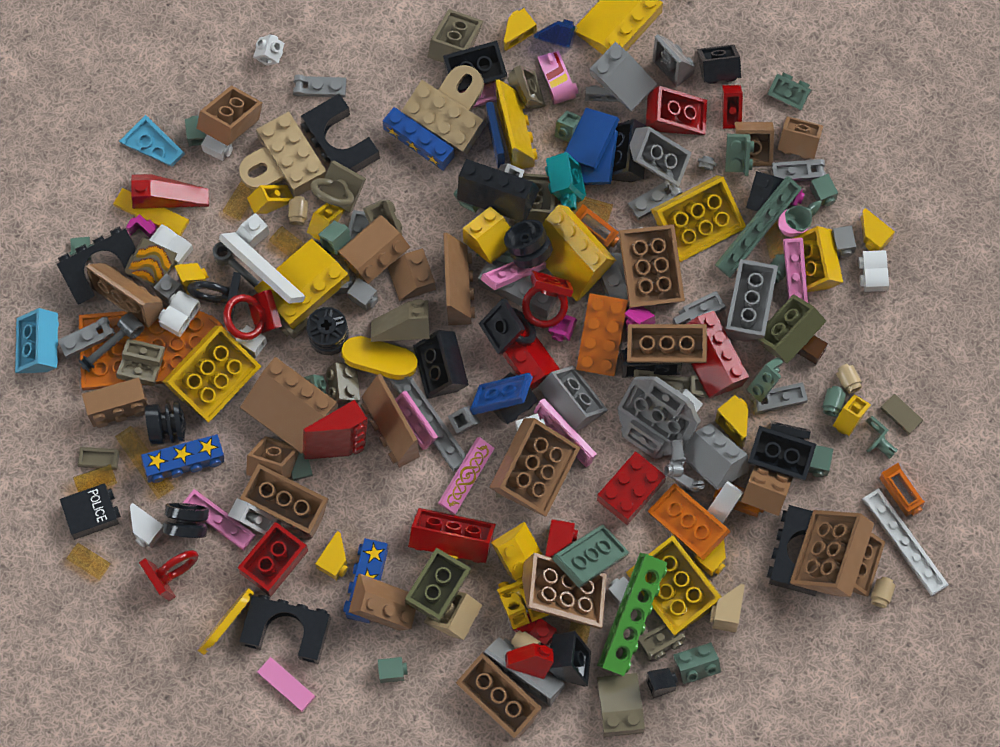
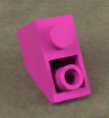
M644 307L631 308L624 313L627 332L628 324H655V315Z

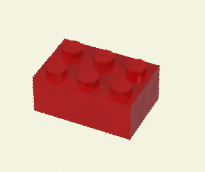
M635 451L597 494V501L628 525L665 483L666 476Z
M275 522L237 568L242 576L271 597L307 554L308 548L306 544Z

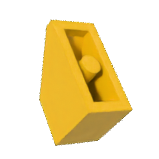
M525 8L520 11H514L508 18L504 37L505 51L537 33V24Z
M260 185L247 199L254 213L267 214L288 205L289 200L293 199L288 185Z
M325 203L313 213L307 233L312 235L313 238L320 240L319 233L334 220L338 222L345 210L339 206Z
M865 208L861 215L863 243H865V247L869 251H881L893 239L895 231Z
M198 263L175 265L178 278L187 295H189L187 286L191 282L206 281L209 278L205 268L201 269Z
M854 394L842 408L833 427L837 428L841 434L850 436L871 404Z
M338 531L315 563L317 569L336 581L339 576L343 577L348 570L341 533Z
M724 540L704 560L700 559L697 555L694 557L697 565L711 577L715 573L719 575L725 568L726 553Z

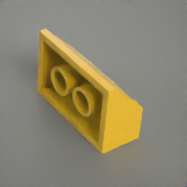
M816 226L794 237L803 238L807 292L827 290L843 283L832 229Z

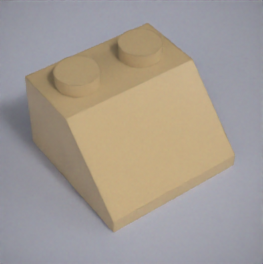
M740 584L718 599L716 606L712 605L709 622L713 623L712 629L736 633L741 613L744 584Z
M458 592L440 624L428 616L424 623L451 637L464 640L475 618L478 616L482 604L467 593Z

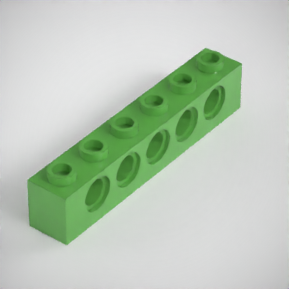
M639 554L597 666L622 676L629 671L632 654L638 649L637 641L646 627L645 620L651 614L653 609L652 602L660 591V581L667 573V562L648 554ZM650 572L652 578L649 582H646L645 576ZM643 591L644 598L643 600L639 601L638 594L639 592ZM633 610H636L637 617L634 620H632L631 612ZM626 629H629L630 635L625 639L623 633ZM622 648L623 654L617 658L616 651Z

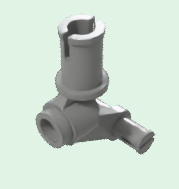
M683 440L670 441L672 458L670 463L664 467L665 476H669V478L685 486L687 492H698L700 489H703L705 485H702L704 484L703 481L694 480L683 474V464L686 460L683 452Z

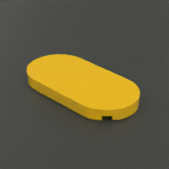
M363 336L352 337L342 345V359L352 368L376 375L381 373L383 377L394 380H402L407 376L411 377L417 370V358L413 352L406 348L382 341L371 342V338Z
M247 588L240 595L197 651L205 655L208 652L206 649L211 646L213 647L249 602L250 597L254 595L251 589Z

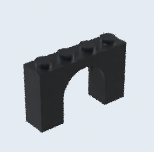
M337 94L301 115L302 123L300 125L305 133L309 132L312 138L310 140L315 148L319 147L321 150L320 155L325 163L336 161L356 173L380 159V154L370 137L347 149L335 148L327 142L325 138L329 128L350 115L348 105L342 96Z
M116 227L109 231L110 235L106 237L101 235L93 239V244L89 246L83 244L75 249V253L71 255L65 253L58 257L59 261L55 263L78 305L95 297L84 273L86 261L92 254L99 251L111 252L119 258L125 270L131 255H134L136 247L126 228Z
M792 505L788 506L787 511L783 510L781 522H784L783 529H778L776 537L779 545L778 548L774 547L771 559H775L774 565L769 566L767 578H770V585L816 596L817 591L790 584L795 564L787 553V545L790 540L799 535H806L813 511Z
M265 595L252 596L239 641L241 646L261 650L269 624L279 617L288 616L298 620L304 628L298 653L299 660L319 664L331 621L330 614H327L328 611L319 608L316 611L310 610L308 606L303 604L289 605L288 601L282 599L277 601L269 600L270 598Z

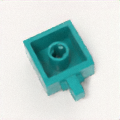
M567 152L546 158L547 166H545V171L550 180V183H548L550 193L557 197L561 205L569 207L572 211L576 210L577 202L583 201L586 196L581 165Z

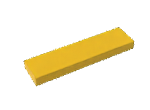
M124 188L121 189L113 203L115 207L136 217L140 214L146 221L151 220L157 227L163 224L179 236H182L189 224V219L166 208L132 209L131 192Z

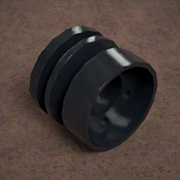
M333 307L316 309L309 316L306 329L311 347L322 355L332 356L340 353L343 343L349 339V330L345 316Z
M174 401L173 411L169 402L165 405V412L161 411L159 404L145 406L146 426L151 446L164 445L165 435H169L171 443H175V434H177L179 442H185L186 421L179 401Z

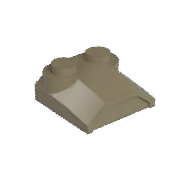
M521 65L513 68L507 78L510 87H514L517 90L524 105L532 109L545 107L535 71Z

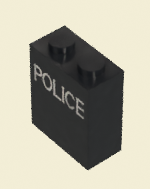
M105 483L60 499L70 533L74 540L119 524L118 518L121 515L118 507L113 506L112 500L115 499L111 488L108 489Z

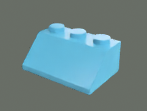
M38 308L16 318L15 373H43L57 368L58 313Z

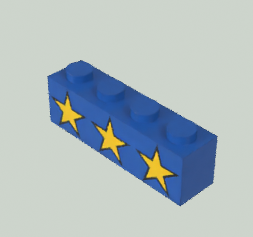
M393 107L382 120L385 131L444 171L455 157L453 147L397 108Z
M218 434L141 454V460L148 483H158L163 481L164 478L171 476L172 478H177L186 472L191 471L195 473L208 466L217 467L224 462V453Z
M364 538L363 544L359 545L357 554L360 556L359 562H355L353 574H355L354 582L350 581L348 588L350 598L349 601H345L343 608L347 619L370 624L371 620L349 613L358 574L381 581L389 549L388 543Z

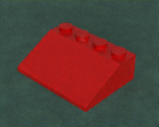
M355 400L303 429L304 459L345 457L353 453L354 455L359 454L364 450L367 417Z

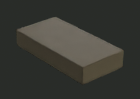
M895 393L880 408L908 435L923 422V419Z
M80 447L78 467L117 470L120 451L119 449Z

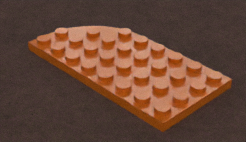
M198 310L181 337L162 328L159 324V319H157L149 328L145 326L143 332L132 340L165 347L161 368L155 383L162 384V381L214 326H222L223 328L224 326L212 315ZM119 311L79 315V330L97 322L102 317H108L110 321L109 326L114 329L116 334L121 330L117 326L118 321L127 313ZM103 329L97 330L98 334L104 332ZM124 336L93 363L94 368L91 367L89 369L90 372L81 367L82 390L101 389L127 381L118 379L116 373L122 360V352L126 341L129 339L128 336ZM108 340L80 352V360L84 359L83 356L88 358Z

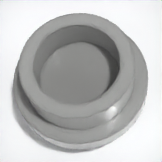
M703 156L698 158V167L713 171L717 163L713 162L714 158Z

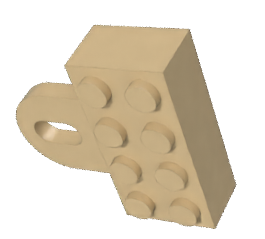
M462 65L450 71L438 90L424 80H421L402 109V112L465 154H468L488 124L471 112V109L483 92V78L475 68ZM466 75H471V84L464 93H459V84Z
M290 112L256 129L258 139L263 147L246 156L239 168L241 180L248 188L256 190L260 185H274L284 179L294 196H299L310 190L312 181L318 178H325L327 173ZM260 166L267 167V171L255 178L249 177V173Z

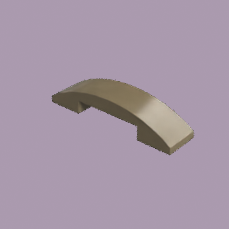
M634 370V378L657 376L676 390L687 389L696 398L708 397L698 376L691 375L690 378L658 375L654 374V371Z

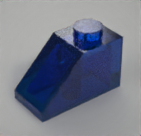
M563 19V22L557 21L535 33L534 38L571 49L577 27L574 26L573 21Z

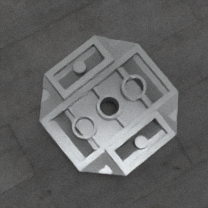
M657 376L635 377L617 408L622 425V437L654 459L665 455H672L670 443L672 440H683L684 451L701 422L694 403Z

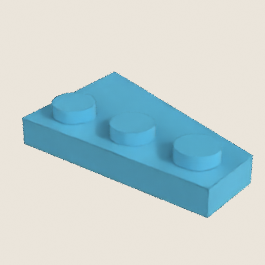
M146 115L119 141L121 144L171 167L185 155Z

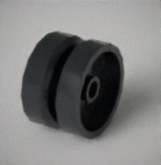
M525 220L515 224L506 232L504 237V244L510 252L514 264L523 269L533 268L542 264L551 256L553 251L552 243L547 236L543 224L537 220Z
M167 503L165 505V515L171 519L164 522L163 533L184 538H204L207 536L208 526L202 523V521L209 518L208 507L190 503Z

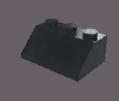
M497 40L443 56L446 75L458 66L467 65L475 68L481 74L484 85L496 82V80H505L508 77ZM466 75L458 86V92L467 90L472 82L471 75Z
M636 119L618 123L616 127L618 135L612 181L635 182L644 179L645 167L633 160L629 145L635 129L648 126Z
M437 330L430 335V339H422L413 345L426 399L455 393L469 385L455 331Z
M627 348L621 350L622 378L634 377V370L654 371V374L667 376L681 374L682 363H627Z
M759 426L748 463L805 481L817 444Z

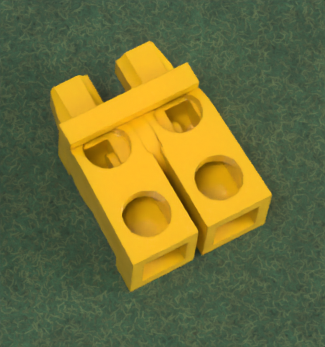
M522 577L511 584L506 581L498 584L499 589L497 591L512 629L530 623L526 609L532 622L549 615L527 608Z

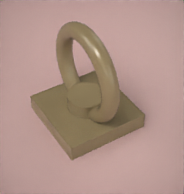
M332 161L325 178L313 180L310 187L314 195L322 201L339 206L350 213L355 207L366 178L340 163Z

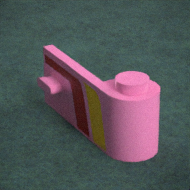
M559 51L538 56L537 59L548 83L553 104L575 99L576 94H578V88L576 83H572Z

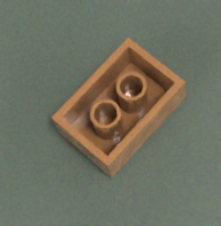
M231 85L200 110L197 129L229 146L259 120L263 102Z
M139 377L82 394L87 415L93 427L97 426L98 428L107 426L109 422L125 421L127 417L133 415L136 417L145 415V406L148 405L145 390Z
M754 466L741 502L779 516L793 477Z

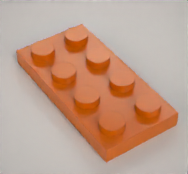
M589 293L576 370L615 376L625 320L624 313L628 303L627 299Z
M675 483L648 510V513L702 560L730 533V530Z

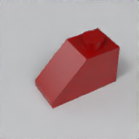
M722 85L723 129H734L735 122H742L743 92L741 85Z
M551 519L545 556L553 558L554 555L571 545L573 541H577L578 530H575V523Z
M529 614L527 616L530 623L512 629L515 632L519 630L527 632L541 641V645L547 647L552 642L553 634L557 632L556 628L541 618L532 622Z
M536 643L506 653V668L541 679L545 678L554 663L553 649Z

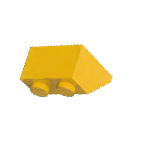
M489 207L463 228V242L491 264L507 251L504 237L510 226L502 215L492 207Z
M734 395L717 409L715 422L742 449L747 437L748 405L742 398Z
M525 522L491 542L508 575L515 581L523 576L524 562L533 553L543 555Z

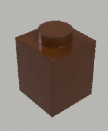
M814 335L797 354L817 365L826 351L828 343Z

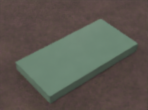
M602 524L554 555L552 560L580 588L624 559L630 552Z

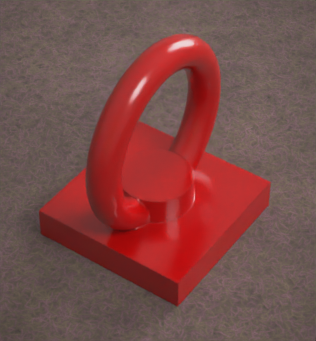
M532 270L530 278L533 287L527 291L523 298V314L527 321L536 327H553L559 324L566 316L568 310L567 296L572 297L573 287L567 279ZM541 292L551 297L558 296L561 306L554 318L539 320L532 315L530 301L535 294Z
M271 289L253 296L246 294L236 295L224 307L223 320L225 326L238 339L252 340L260 334L282 327ZM239 302H246L249 305L251 317L255 325V329L251 332H241L232 323L231 311Z
M194 550L185 551L171 558L159 568L146 558L141 560L139 564L158 594L171 601L176 596L168 583L188 571L197 562L199 555ZM184 560H187L184 564H182V565H181L180 567H178L177 569H175V570H173V571H171V572H168L172 567H174V566L177 565L178 563H180V562H182V561H184Z

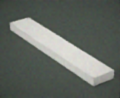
M235 232L220 234L219 240L286 302L291 304L304 301L305 295Z
M878 488L862 498L864 504L931 597L946 588L949 584L881 490Z

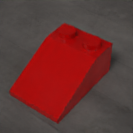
M663 86L656 87L647 95L645 125L664 133L706 134V99Z

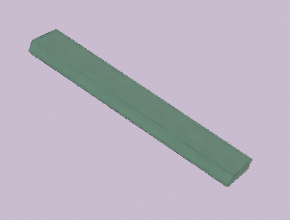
M785 177L715 264L727 277L730 278L738 269L740 259L745 260L802 190L791 177Z

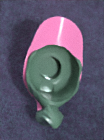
M822 202L810 203L807 208L794 206L785 210L778 219V226L781 232L788 237H796L806 232L811 225L812 217L818 212Z

